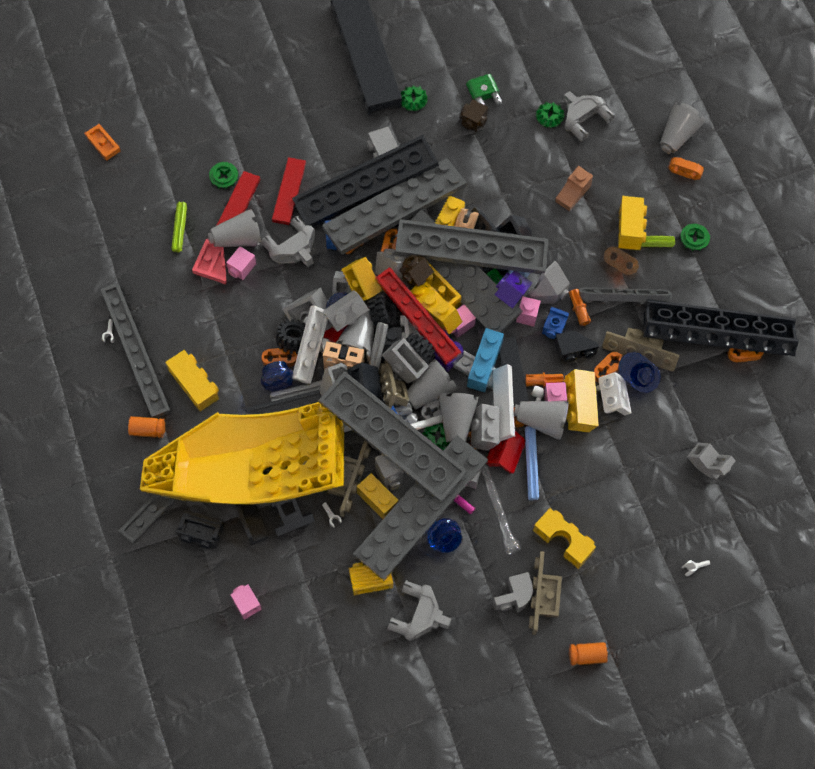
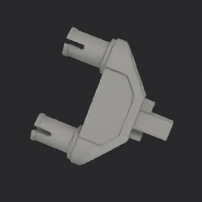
M570 91L564 94L563 101L568 109L564 129L572 132L580 142H583V139L586 140L589 133L579 124L595 113H598L607 123L613 121L616 116L606 106V101L601 97L584 95L576 97Z
M296 216L298 221L295 218L291 221V225L294 226L298 233L282 244L277 245L270 236H266L268 241L265 238L262 239L261 244L269 251L270 258L275 262L297 263L301 260L307 267L314 264L310 254L314 243L315 229L309 225L305 226L300 216Z
M406 580L402 593L415 596L420 600L414 617L409 624L392 617L387 630L405 635L404 638L412 641L431 631L432 628L437 629L440 626L448 629L451 618L442 615L443 611L439 610L431 586H420Z

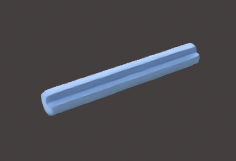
M526 426L525 445L528 499L533 501L539 499L536 429Z

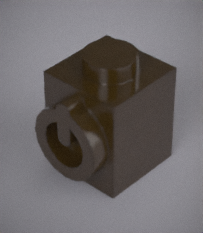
M472 100L470 104L466 103L459 116L462 119L461 125L468 130L477 132L487 122L488 107L475 100Z
M416 255L406 258L402 263L403 266L399 269L403 275V281L408 285L414 286L423 285L434 272L425 257Z

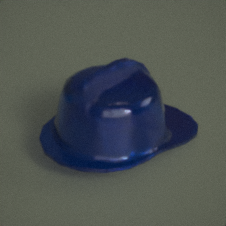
M630 352L625 354L619 361L618 369L620 375L636 390L648 393L658 387L661 379L660 371L645 356L637 352Z

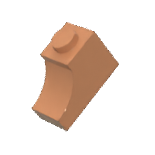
M578 166L569 176L555 202L570 211L591 187L593 175Z

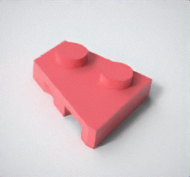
M206 239L194 264L192 273L226 284L224 247H214Z

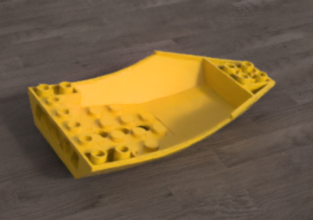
M319 402L265 414L232 415L219 414L217 412L144 459L140 490L184 501L216 504H260L297 498L343 486L344 424ZM268 467H272V468H273L272 470H270L269 474H267V475H264V474H263V471H264L266 468H268Z

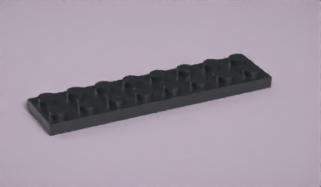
M421 135L292 199L305 226L314 227L400 183L438 167L439 163L424 135Z

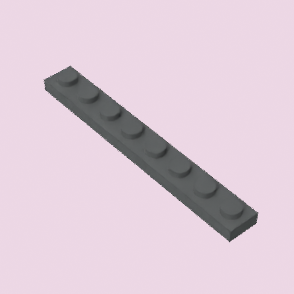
M119 283L102 288L101 292L151 417L159 418L171 413Z

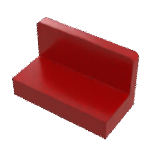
M515 431L514 437L500 441L497 446L490 449L486 464L490 467H502L507 472L514 473L526 439Z

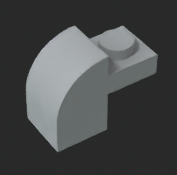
M697 443L687 456L698 470L716 480L720 475L728 473L731 470V466L735 463V459L731 455H719L712 445L708 443Z
M528 572L509 577L507 583L510 594L494 598L493 605L495 611L499 609L507 611L515 605L516 612L518 613L528 606L533 593V586Z

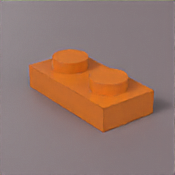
M100 124L84 133L86 138L106 161L121 152L120 147Z

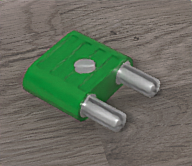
M491 74L471 79L466 83L473 100L485 105L484 100L494 98L497 105L502 103L499 96L500 91Z

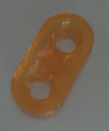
M610 247L604 253L606 263L624 274L633 275L639 269L638 260L617 247ZM613 253L617 254V258L615 260L611 258V255ZM629 262L633 264L632 269L627 268Z

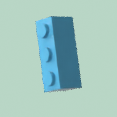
M485 329L468 377L467 387L485 393L502 346L503 333Z

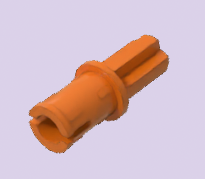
M579 290L569 291L574 306L572 310L578 318L579 325H588L591 323V320L587 313V305L583 303Z
M545 372L542 374H525L526 387H545L546 383L564 382L563 374H545Z

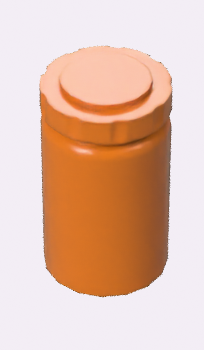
M130 417L128 424V434L130 436H158V438H163L165 433L164 419Z
M606 643L576 644V646L575 644H570L569 659L571 665H576V663L578 665L607 663Z

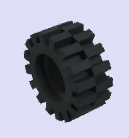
M386 293L370 298L368 309H370L369 314L372 315L371 320L374 321L375 326L379 322L388 324V327L398 323V310L395 308L397 306Z
M291 319V322L285 320V323L281 322L280 326L277 327L276 344L277 346L279 345V349L284 348V352L289 350L290 354L296 351V354H298L306 324L304 322L301 324V320L294 322V319ZM290 335H295V336H298V338H292V337H289V336H290Z
M411 333L405 340L429 365L436 356L435 349H432V344H428L429 341L427 339L424 340L423 336L419 337L418 334L414 335V333Z

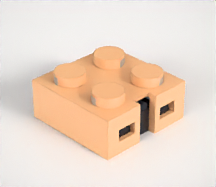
M326 342L323 352L324 371L326 368L339 363L346 365L347 369L361 362L365 363L363 349Z

